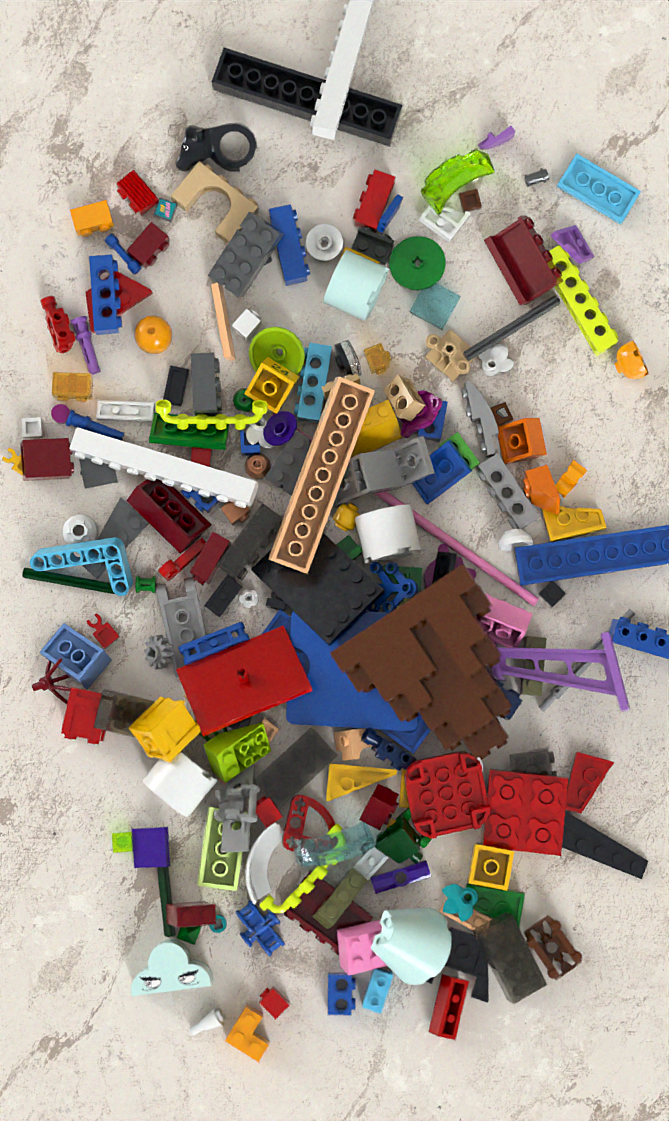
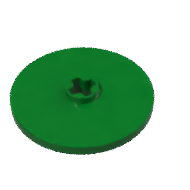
M422 236L410 237L401 241L393 249L389 260L390 272L400 286L409 290H425L434 286L442 278L446 268L445 254L439 244L430 238ZM416 260H420L419 267H416L414 264Z

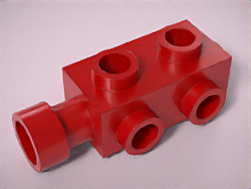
M54 296L41 299L42 308L45 309L47 314L45 317L47 328L50 331L56 352L66 353L70 351L75 342V335L73 331H70L68 314L64 313L63 307L56 308L57 302Z

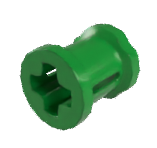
M136 576V593L140 591L156 593V576L152 578Z

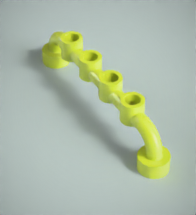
M168 400L156 402V412L160 414L161 418L167 423L177 424V428L181 430L187 429L189 424H196V428L200 430L207 429L208 424H215V427L219 430L226 429L227 424H235L234 427L236 429L243 430L246 428V424L258 422L263 414L267 413L268 407L266 401L256 400L252 403V412L255 413L253 416H245L244 414H237L235 416H226L225 414H218L216 416H207L205 414H198L197 416H188L186 414L170 416L168 413L171 412V402Z
M336 823L327 833L331 839L337 838L338 845L281 905H275L273 903L275 899L269 894L259 906L264 911L268 909L273 913H283L290 907L294 909L302 901L299 897L304 892L308 894L315 887L313 882L317 878L321 880L329 872L326 868L331 863L335 866L342 858L340 853L346 844L345 836L341 832L343 827Z

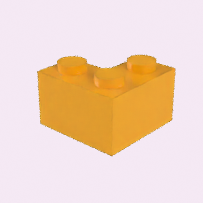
M246 1004L227 1035L225 1042L259 1062L270 1041L254 1032L263 1018V1013Z

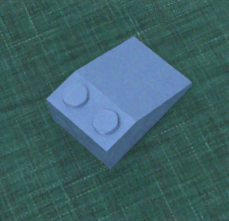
M65 623L39 652L53 664L61 658L62 662L58 668L87 690L112 661L103 649Z

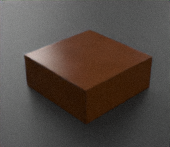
M477 189L459 193L463 213L482 208Z

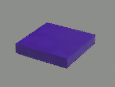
M168 827L132 829L134 868L169 867Z

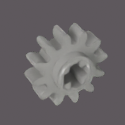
M163 635L149 637L150 641L145 642L147 648L144 649L146 653L145 660L150 661L149 667L153 666L155 670L167 668V663L172 662L170 658L173 655L171 651L172 644H167L168 638H164Z

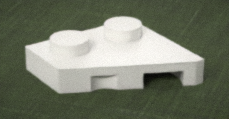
M430 204L419 218V221L447 242H450L470 217L471 213L467 211L465 213L457 212L453 208H442L438 205Z

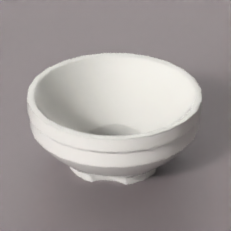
M86 515L72 516L63 527V537L67 544L94 541L98 536L96 523ZM77 525L84 527V534L81 536H75L73 533V529Z
M523 529L505 531L498 541V548L501 551H511L516 547L533 545L532 536L524 532Z

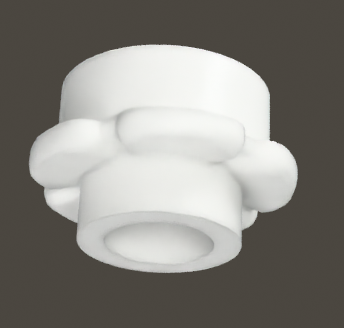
M245 589L242 591L239 600L243 603L244 607L250 608L252 605L255 606L257 604L258 594L255 590Z

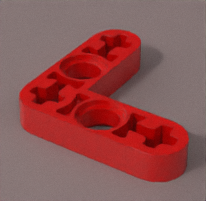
M203 537L200 538L174 562L170 559L158 569V572L167 581H170L201 553L206 540Z

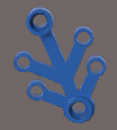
M372 562L370 564V571L377 574L384 583L377 584L384 589L385 593L373 603L375 608L373 609L371 605L368 611L378 612L383 604V610L390 613L396 609L404 598H412L417 594V583L413 579H406L399 570L397 563L389 562L386 565V572L393 574L400 584L392 582L383 570L381 563ZM393 592H399L392 601H386Z

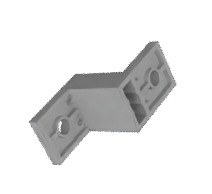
M424 436L417 437L394 449L361 453L350 458L334 500V507L346 504L364 495L397 490L434 474Z

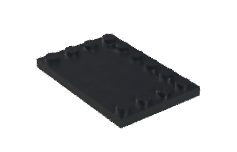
M322 533L308 573H303L268 560L271 550L251 568L252 572L329 646L385 593L379 584L324 533Z

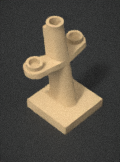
M451 329L442 338L436 334H430L426 338V345L431 350L425 356V359L429 360L436 366V369L450 378L451 382H454L460 374L469 372L470 363L475 358L467 361L463 353L471 347Z

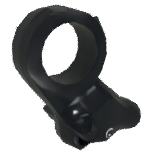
M226 123L211 128L190 125L185 129V136L175 165L180 171H188L199 161L202 162L211 158L224 170L240 172V167L247 165L254 157L257 141L254 133L241 123ZM229 132L242 133L248 139L249 152L240 160L228 159L221 151V139Z

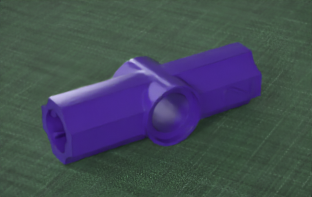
M425 860L371 877L375 894L429 878L431 873ZM398 872L406 874L404 882L396 881L395 876Z

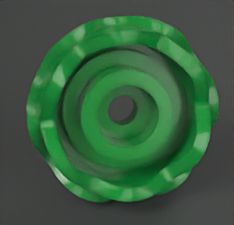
M247 388L239 389L233 396L235 408L244 412L250 411L252 403L255 401L244 394Z

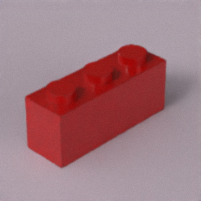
M374 169L373 174L368 175L366 185H368L366 192L362 191L359 200L361 202L360 209L356 208L353 215L356 227H368L374 230V233L377 232V226L386 208L396 176Z
M442 974L429 1033L438 1037L456 1040L469 981Z

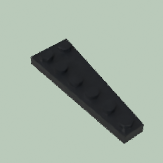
M565 811L562 848L642 879L648 860Z

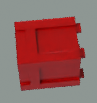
M71 687L61 734H65L64 738L76 740L77 737L88 739L87 743L98 745L99 741L104 742L114 696Z

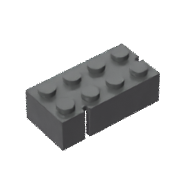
M248 212L240 225L242 230L237 229L207 275L218 284L226 285L224 288L237 297H244L284 236L283 232L254 212Z

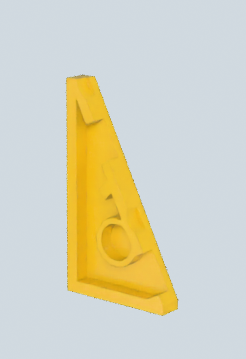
M329 763L326 801H331L397 774V770Z

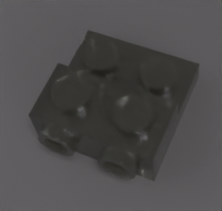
M549 747L509 755L512 771L558 776L557 771L552 769L551 763H555L553 751L549 752Z

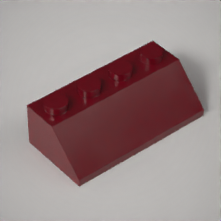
M145 480L136 486L126 500L180 554L188 549L212 525L173 486L163 484L162 480Z

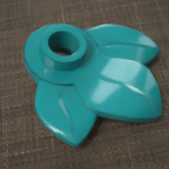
M458 884L445 886L442 892L448 898L444 903L443 912L448 914L458 913L462 922L468 920L473 914V906L478 901L477 892L473 888H462ZM470 894L472 896V899L467 900L465 898V895Z

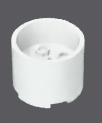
M411 505L387 507L355 517L365 564H371L379 560H394L415 554V551H422Z
M181 751L171 762L159 759L142 781L162 800L188 818L218 780L214 776L208 777L210 774L208 770L191 756Z

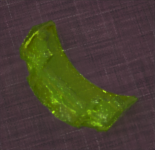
M478 149L471 150L464 156L458 154L441 163L427 176L424 181L426 185L424 188H421V194L437 215L442 213L447 200L461 187L473 180L495 172L489 155Z

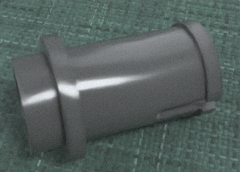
M541 168L538 172L524 175L527 187L540 182L546 183L549 180L547 169L543 170Z

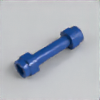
M113 233L105 238L104 241L110 249L113 248L119 254L133 275L142 269L137 260H133L122 248L119 240Z

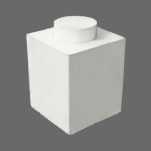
M246 309L233 323L232 330L247 342L261 326V317L252 310L250 312Z

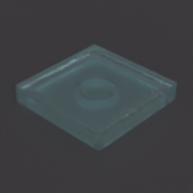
M436 283L434 286L420 291L409 313L443 330L461 296Z

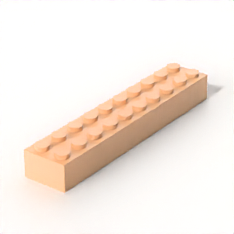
M342 377L335 378L268 560L303 573H308L375 390Z

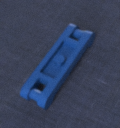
M238 622L181 645L178 649L180 654L184 656L185 666L249 640V635L244 631L245 626L243 622ZM237 632L238 637L233 638L232 633ZM195 649L197 653L191 655L190 651Z

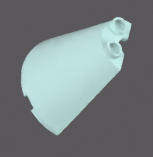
M432 908L384 910L380 921L382 932L379 935H375L371 949L404 983L419 985L426 983V980L438 975L446 964L451 950V931H448V922L444 916Z

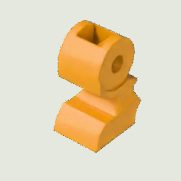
M575 460L571 462L567 472H564L555 484L558 493L563 498L571 492L578 483V480L587 472Z

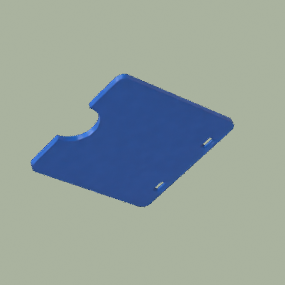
M365 611L329 646L296 613L292 612L290 641L293 647L302 650L309 659L310 669L307 678L313 691L287 701L286 719L290 724L413 731L417 728L418 717L408 723L406 720L401 722L390 704L384 701L376 688L368 693H364V691L358 693L346 673H342L330 655V652L389 613Z

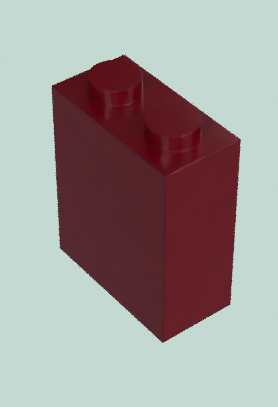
M69 438L22 440L20 448L23 481L69 479L72 473H74V463L70 461V455L73 454V451L69 449L71 445Z
M215 532L211 533L190 570L194 581L201 585H204V583L210 584L231 547L229 540Z
M206 901L166 904L167 924L188 927L216 924V904Z

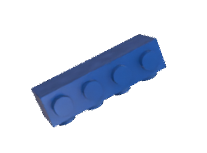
M620 617L619 620H612L609 633L613 643L669 659V635L666 634L667 630L657 627L655 630L648 629L649 625L638 622L637 625L631 624V619Z

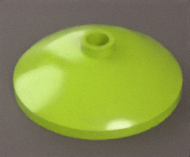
M274 326L261 330L253 338L249 347V360L255 372H257L261 363L269 357L298 375L305 362V351L302 342L292 331ZM277 349H281L283 354H279Z

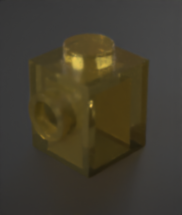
M382 343L363 350L371 374L376 373L379 375L387 371L390 365L389 362L392 360L388 350L384 351Z

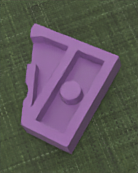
M577 225L554 231L551 234V237L578 264L594 258Z

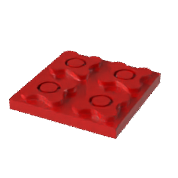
M490 769L487 796L490 814L485 821L483 845L514 851L561 856L568 777Z

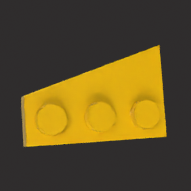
M560 506L559 514H553L541 508L550 542L606 529L601 509H576Z

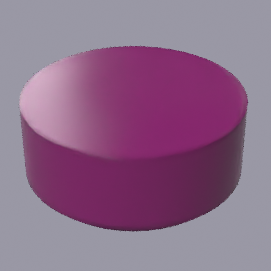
M57 404L53 407L51 416L55 422L64 424L71 411L66 405Z

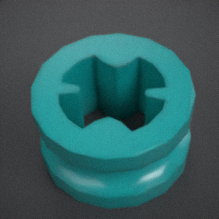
M216 915V921L218 918L222 920V929L220 927L218 930L215 929V924L209 925L210 929L215 933H221L226 929L227 921L221 915Z

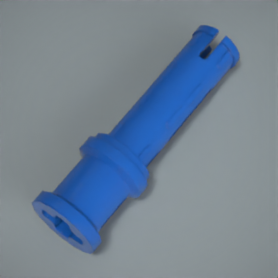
M71 410L66 421V426L71 425L121 441L125 434L92 421L90 416L84 417L79 415L74 410Z

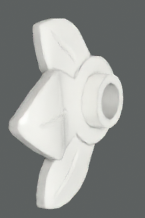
M497 344L478 355L482 361L481 368L486 375L493 376L498 372H507L513 367L514 362L507 358L508 348L505 344Z
M264 417L256 423L248 424L249 428L246 431V437L252 445L259 443L262 447L271 449L273 446L268 444L263 436V430L267 424Z

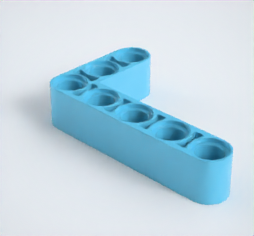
M107 538L41 548L30 559V566L35 571L105 562L111 587L116 595H126L133 585L125 546L119 538ZM110 546L115 547L117 552L112 551ZM92 549L97 550L99 554L93 553ZM73 552H78L80 557L75 556ZM55 554L60 555L62 560L58 559ZM37 557L42 558L44 562H40ZM114 564L120 565L122 569H117ZM119 582H123L126 587H122Z

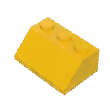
M389 400L368 408L350 458L361 453L372 452L403 438Z

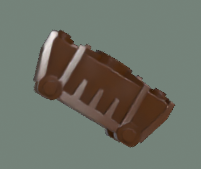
M547 915L525 930L524 934L527 939V946L535 950L548 969L547 975L552 980L555 979L557 981L582 963V954L574 949L562 932L560 922ZM546 921L551 928V937L548 933H544L542 922ZM532 929L536 933H540L542 936L540 939L543 943L536 941L530 933ZM550 942L557 944V950L554 953L547 951V944ZM561 952L569 954L575 964L570 965L568 962H564L562 959L564 956ZM553 958L556 962H560L561 974L553 966Z

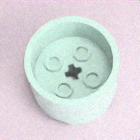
M346 250L333 273L323 302L366 321V318L368 319L376 304L382 285H384L389 268Z

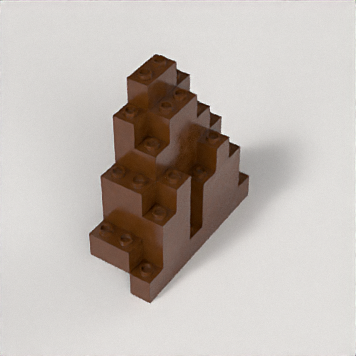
M464 564L330 652L342 673H346L358 693L363 691L368 693L376 688L384 701L390 704L401 722L406 720L408 723L420 714L430 731L433 730L445 750L448 748L454 750L461 745L460 740H463L474 758L480 757L482 760L491 754L490 749L495 746L499 749L508 743L506 739L509 738V735L497 719V716L499 715L503 718L511 712L509 708L512 707V704L487 668L488 665L492 668L501 662L500 657L503 655L477 617L478 615L483 617L491 612L490 607L493 605L482 588L477 585Z

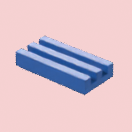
M399 194L395 196L380 218L377 231L381 233L385 231L399 210L404 197Z

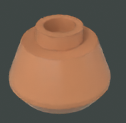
M251 454L245 461L246 473L255 479L265 477L271 468L270 460L264 454Z

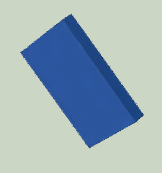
M448 440L429 455L434 474L412 483L426 504L431 503L472 472V469L451 440Z

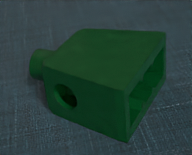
M405 817L376 836L375 848L399 864L407 859L412 860L416 864L423 857L419 852L421 838Z

